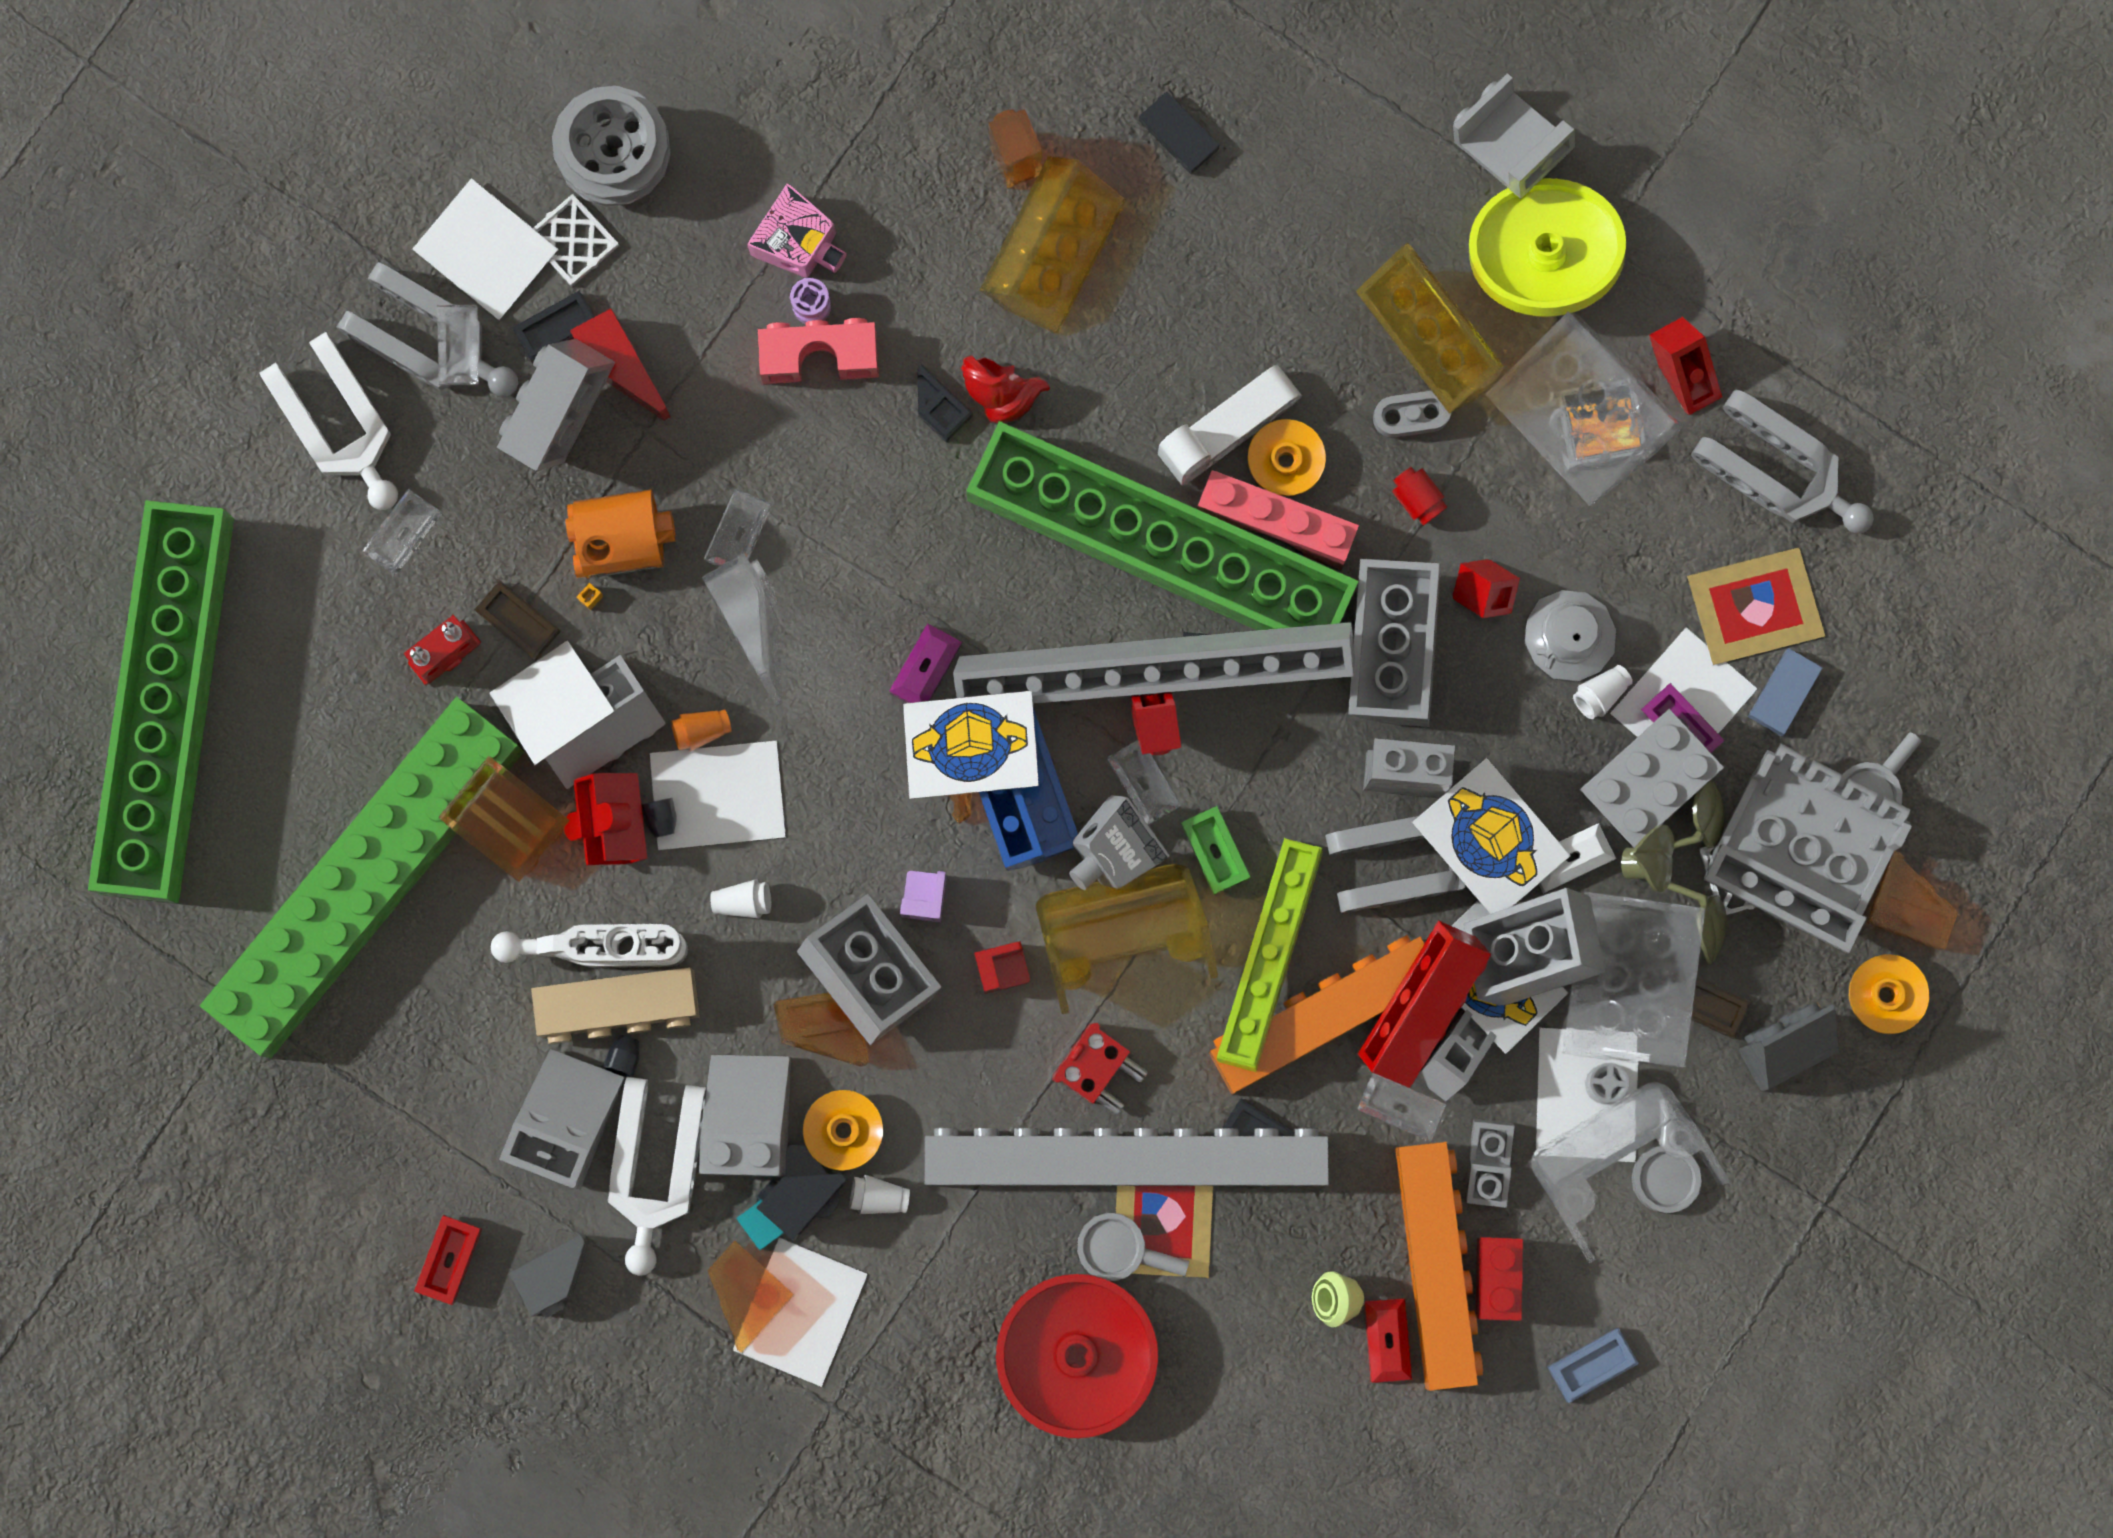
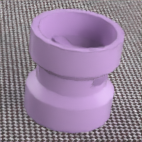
M803 278L792 287L790 300L796 318L803 324L813 320L825 321L831 311V302L825 284L818 279Z

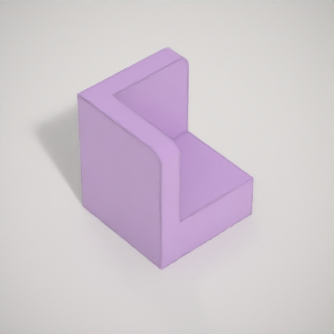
M918 871L907 872L905 893L900 910L902 918L941 922L947 878L946 872L938 871L937 874Z

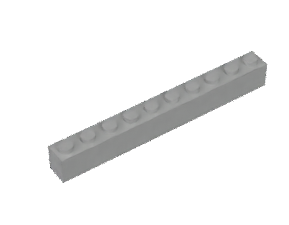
M1349 622L959 656L953 676L957 698L1032 691V704L1353 677L1355 653L1352 625Z
M935 1128L934 1136H925V1185L1327 1186L1328 1136H1319V1129H1295V1136H1279V1129H1255V1136H1239L1238 1129H1214V1136H1198V1129L1190 1128L1174 1129V1136H1158V1129L1152 1128L1134 1129V1136H1118V1129L1114 1128L1094 1129V1136H1078V1129L1074 1128L1054 1129V1136H1038V1129L1016 1128L1014 1129V1136H998V1129L976 1128L974 1129V1136H958V1129Z

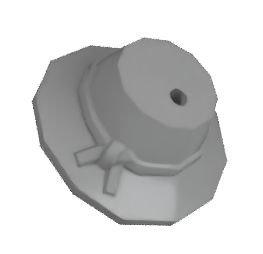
M1561 590L1539 599L1526 620L1525 645L1534 664L1553 679L1581 681L1600 672L1614 655L1616 638L1614 623L1606 606L1588 593ZM1576 633L1579 634V640L1577 641L1573 639V635Z

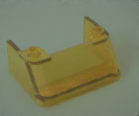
M1170 864L1150 869L1120 888L1103 886L1098 881L1094 882L1086 890H1082L1078 886L1046 894L1036 902V912L1062 1015L1070 1013L1065 990H1074L1082 987L1091 978L1092 971L1090 965L1167 947L1172 958L1183 962H1191L1203 957L1210 979L1218 977L1208 923L1190 870L1184 865Z

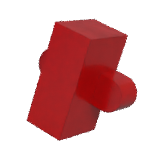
M593 773L573 780L577 811L567 815L564 822V831L570 841H584L586 866L628 865L647 859L638 773Z

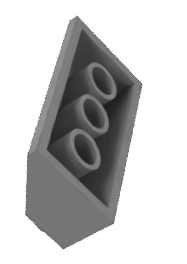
M1360 559L1354 634L1355 667L1354 676L1351 677L1349 716L1392 725L1430 727L1441 579L1439 563Z

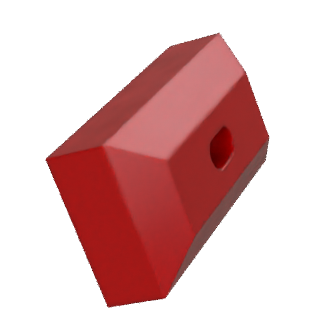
M442 1215L414 1292L454 1305L482 1228ZM452 1252L454 1253V1259L451 1267L448 1268L446 1261Z
M1405 1298L1364 1301L1370 1382L1412 1380ZM1386 1333H1391L1393 1345L1389 1349L1385 1344Z

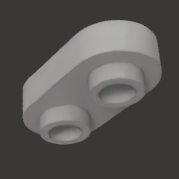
M1438 391L1389 396L1377 404L1373 414V423L1380 434L1390 438L1436 432L1446 426L1450 419L1452 408L1448 398ZM1426 408L1435 409L1437 417L1434 419L1427 418L1424 415V410ZM1389 413H1394L1399 417V422L1397 424H1389L1385 416Z

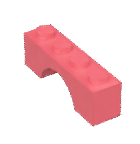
M1214 470L1210 473L1197 508L1240 529L1255 531L1278 539L1296 548L1305 557L1342 570L1359 527L1355 523Z

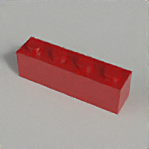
M1438 920L1358 1052V1055L1372 1073L1409 1088L1412 1086L1435 1046L1444 1038L1447 1027L1457 1010L1464 1005L1467 994L1476 979L1485 971L1488 960L1492 955L1476 936Z

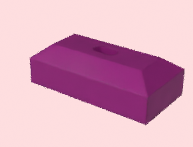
M927 623L889 690L890 694L906 703L931 701L962 646V642ZM930 660L931 664L927 671L921 672L920 668L924 661Z
M1671 683L1641 709L1653 723L1670 709L1677 718L1685 721L1689 726L1690 732L1710 753L1725 741Z

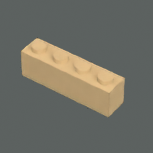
M690 967L531 988L536 1035L541 1038H548V1044L571 1042V1034L586 1032L588 1039L612 1036L611 1029L627 1027L628 1034L651 1031V1024L666 1022L667 1028L691 1026L690 1019L700 1018L695 973Z

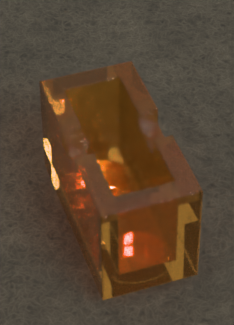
M1011 109L997 114L993 118L994 121L988 123L990 148L1006 187L1009 188L1043 175L1041 163L1042 149L1025 109L1018 112Z

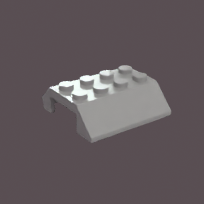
M1780 744L1775 753L1767 750L1750 777L1714 848L1704 880L1848 954L1866 920L1863 913L1893 852L1902 847L1912 827L1910 822L1906 821L1910 809L1887 797H1884L1879 806L1873 804L1877 798V792L1850 778L1842 788L1838 786L1842 774L1815 760L1812 761L1808 769H1805L1802 765L1806 756Z

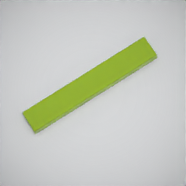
M1284 838L1217 1055V1061L1220 1063L1254 1072L1257 1071L1323 854L1321 847Z

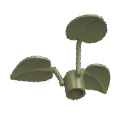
M1711 779L1696 792L1694 798L1693 820L1697 831L1693 836L1674 841L1669 826L1658 825L1649 831L1635 848L1627 847L1621 859L1622 873L1626 879H1646L1655 892H1663L1669 889L1696 899L1700 903L1701 907L1696 915V927L1707 965H1712L1725 940L1727 915L1723 901L1718 895H1712L1708 899L1704 894L1671 883L1670 881L1672 878V855L1674 849L1701 842L1702 839L1706 848H1713L1717 845L1724 830L1725 811L1723 800L1715 782Z

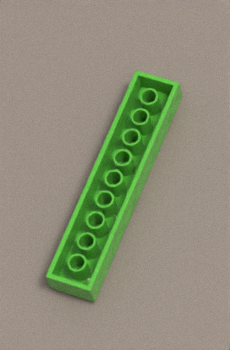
M1000 421L966 491L968 502L1255 630L1338 624L1341 622L1359 582Z
M145 500L88 891L99 895L179 904L234 518L222 508Z
M456 696L199 1006L258 1055L271 1059L517 762L524 751Z

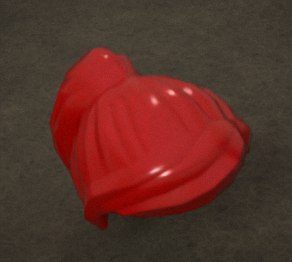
M972 355L963 358V365L960 368L963 372L969 395L984 407L988 420L995 424H998L999 421L1008 423L1019 420L1029 412L1039 394L1050 389L1048 382L1039 376L1023 379L1014 373V365L1001 366L985 357L976 360Z

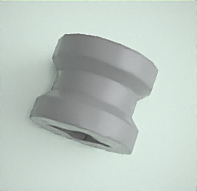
M1603 1063L1593 1068L1587 1074L1585 1080V1087L1589 1097L1601 1104H1611L1622 1099L1628 1092L1630 1085L1629 1076L1620 1065L1614 1063Z

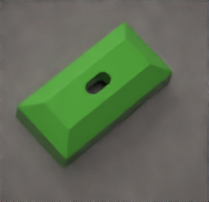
M1217 806L1181 822V826L1213 895L1250 879V875ZM1211 845L1217 847L1220 858H1214L1210 850Z

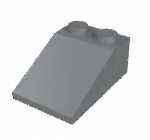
M711 1055L701 1127L699 1174L785 1177L791 1057Z

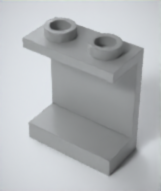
M1508 73L1499 82L1494 81L1490 83L1483 91L1481 99L1471 108H1464L1457 115L1453 124L1455 144L1520 199L1575 148L1574 129L1564 120L1556 127L1553 126L1514 93L1513 78Z
M1375 738L1373 750H1367L1363 791L1441 798L1452 786L1455 746Z

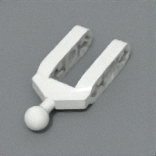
M327 332L309 343L367 433L335 454L279 365L274 363L259 372L305 448L325 476L361 475L369 487L367 498L373 508L387 510L396 504L398 499L396 486L390 481L382 480L375 469V465L391 433Z
M664 924L577 925L558 935L537 939H520L515 933L504 931L493 938L490 947L494 958L504 963L514 961L519 955H541L559 957L591 968L673 967L682 963L688 953V946L684 937L669 925ZM626 938H633L634 945L632 950L627 954L620 955V943ZM667 938L673 940L674 943L673 946L666 948V954H664L657 947L648 946L647 940H652V945H665ZM589 939L598 946H604L605 952H600L601 948L587 947L584 954L580 952V946L587 945Z
M626 1078L612 1162L608 1203L634 1225L638 1226L635 1245L627 1251L625 1256V1265L632 1274L638 1276L646 1275L655 1268L657 1259L654 1250L651 1248L653 1229L689 1213L700 1149L707 1087L686 1085L669 1198L668 1202L631 1197L645 1114L648 1079Z

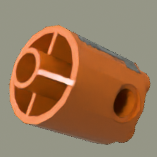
M652 489L574 501L573 504H567L568 518L565 519L566 531L569 542H574L576 555H573V564L577 578L585 577L589 579L664 567L663 543L676 542L675 526L671 510L658 512Z

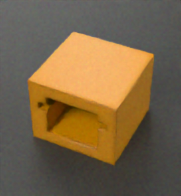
M588 583L577 596V599L591 611L603 595L592 584Z

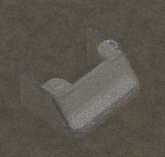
M1653 1082L1643 1085L1539 1146L1532 1155L1531 1168L1588 1263L1596 1260L1575 1225L1589 1216L1595 1206V1194L1586 1179L1652 1140L1657 1139L1665 1153L1674 1158L1684 1159L1699 1152L1718 1184L1724 1185L1730 1182L1694 1121L1672 1090L1662 1083Z

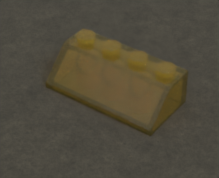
M1048 156L980 291L1003 309L1052 333L1058 334L1126 199L1079 160Z
M1409 243L1404 244L1355 291L1449 414L1472 403L1498 379L1504 367Z

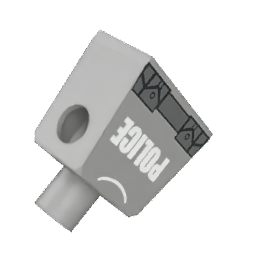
M1111 795L1073 840V846L1083 861L1072 869L1069 875L1082 890H1086L1097 879L1103 886L1120 888L1163 862L1170 855L1129 798Z

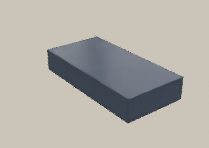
M1789 648L1786 649L1748 717L1778 735L1783 736L1822 667Z
M1615 1328L1549 1365L1547 1368L1566 1402L1570 1403L1639 1363L1620 1329Z

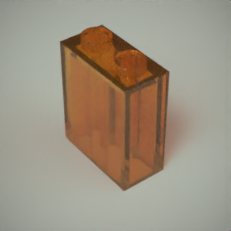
M490 756L486 758L438 817L518 882L535 869L539 857L550 844L555 843L561 837L564 827L570 821Z

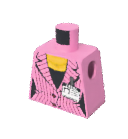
M786 184L747 244L751 256L806 278L810 276L817 263L836 273L843 264L847 254L831 244L836 235L834 223L789 184Z

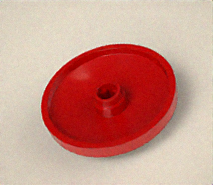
M1069 1274L1057 1276L1035 1285L1012 1306L1005 1317L998 1335L996 1366L998 1377L1007 1399L1015 1410L1029 1423L1056 1436L1089 1438L1110 1432L1121 1426L1143 1405L1156 1377L1158 1347L1154 1329L1146 1312L1126 1290L1113 1282L1097 1276Z

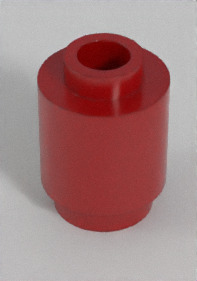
M1411 466L1393 480L1397 487L1391 492L1414 521L1418 519L1422 526L1448 508L1442 500L1445 496L1423 468L1416 472Z

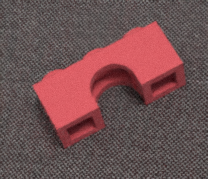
M850 318L845 320L844 324L829 325V322L824 320H813L806 322L803 327H790L788 323L777 322L768 324L767 329H758L759 366L763 384L802 382V363L809 354L815 351L829 352L837 359L840 380L879 377L875 323H867V319Z

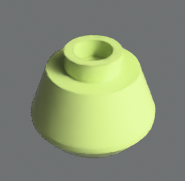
M1337 1272L1324 1273L1315 1283L1312 1292V1304L1318 1318L1330 1327H1339L1359 1314L1364 1303V1294L1359 1284L1354 1279Z

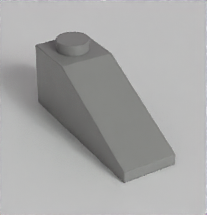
M1464 1009L1460 1011L1446 1030L1444 1038L1437 1043L1426 1064L1416 1077L1418 1081L1444 1101L1450 1099L1467 1084L1497 1037L1492 1031L1487 1035L1471 1018L1473 1014L1467 1009L1466 1011Z

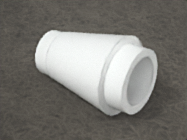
M1617 665L1613 669L1579 685L1578 691L1573 695V700L1577 708L1587 718L1603 717L1625 692L1627 687L1632 684V678L1624 667Z
M757 879L712 891V912L714 915L722 914L761 918L762 914H769L771 911L769 885L767 882L759 883Z
M864 1175L863 1178L854 1177L849 1208L858 1210L859 1214L906 1213L910 1189L902 1188L868 1175Z

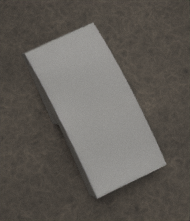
M1473 1118L1466 1203L1507 1208L1511 1176L1510 1160L1515 1128L1513 1123Z

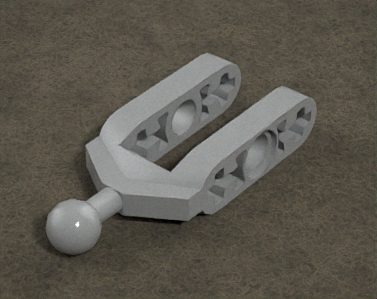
M377 262L367 278L370 283L460 336L443 364L439 365L352 312L346 311L336 326L348 338L440 391L474 374L488 381L490 391L497 396H509L517 389L518 377L516 372L504 366L494 368L482 361V325L479 321L380 262Z
M1734 390L1724 404L1723 410L1736 422L1800 464L1816 472V475L1802 496L1799 498L1788 488L1713 439L1702 437L1691 453L1692 458L1699 465L1765 509L1786 518L1792 523L1828 507L1843 517L1844 526L1850 532L1864 533L1873 524V512L1867 505L1862 503L1850 504L1837 495L1838 456L1830 452L1819 440L1743 391Z
M1419 816L1327 834L1325 837L1329 855H1340L1424 839L1425 837L1412 823ZM1449 866L1450 871L1350 889L1337 893L1341 913H1350L1462 891L1465 888V884Z

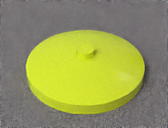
M1541 179L1521 199L1508 188L1501 191L1480 210L1470 232V264L1479 285L1499 304L1526 315L1560 316L1577 312L1592 305L1613 287L1621 274L1625 261L1626 236L1623 223L1617 211L1596 191L1569 180Z

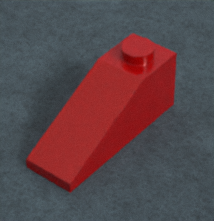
M612 309L570 330L574 339H578L615 362L606 380L607 383L662 420L670 418L664 402Z

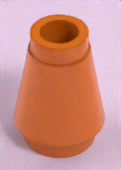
M725 709L679 714L678 719L671 720L673 736L679 751L688 749L691 752L723 736L725 733L732 732L730 720Z

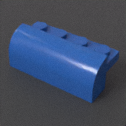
M1034 708L1033 717L1039 786L979 792L1007 871L1044 862L1047 858L1075 849L1073 840L1078 835Z

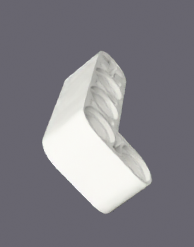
M1274 365L1191 427L1185 424L1174 430L1160 443L1158 455L1183 486L1289 409L1302 395L1279 365Z

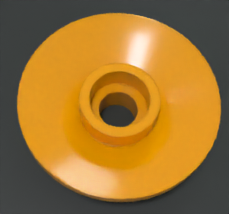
M1282 419L1265 425L1255 434L1248 450V466L1254 480L1264 490L1280 496H1296L1311 489L1320 479L1326 463L1325 448L1319 435L1311 427L1297 420ZM1282 455H1288L1292 458L1293 464L1290 467H1283L1278 459Z
M1884 954L1868 959L1855 971L1849 985V1001L1855 1016L1867 1028L1878 1033L1897 1034L1911 1029L1922 1019L1929 1003V987L1924 974L1913 962L1898 955ZM1882 988H1887L1892 993V999L1888 1003L1883 1002L1879 997V992Z
M849 1090L829 1092L818 1098L809 1108L803 1124L804 1142L813 1158L828 1168L834 1170L858 1168L867 1163L880 1147L883 1137V1123L876 1106L862 1094ZM842 1123H847L851 1127V1134L847 1138H840L836 1132L837 1127Z

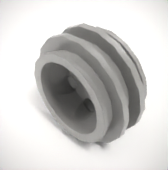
M620 86L592 88L573 98L559 114L552 134L554 160L567 185L585 200L605 206L631 204L650 194L665 176L671 157L669 133L656 106L639 92ZM611 119V123L606 127H601L597 124L602 120ZM628 122L636 123L639 125V129L635 133L627 132L625 126ZM589 136L591 138L590 145L585 148L579 147L581 138ZM620 147L618 148L617 156L608 157L611 155V148ZM638 148H644L641 157L635 159L634 151ZM591 162L597 163L599 165L598 172L595 173L586 168L587 164Z

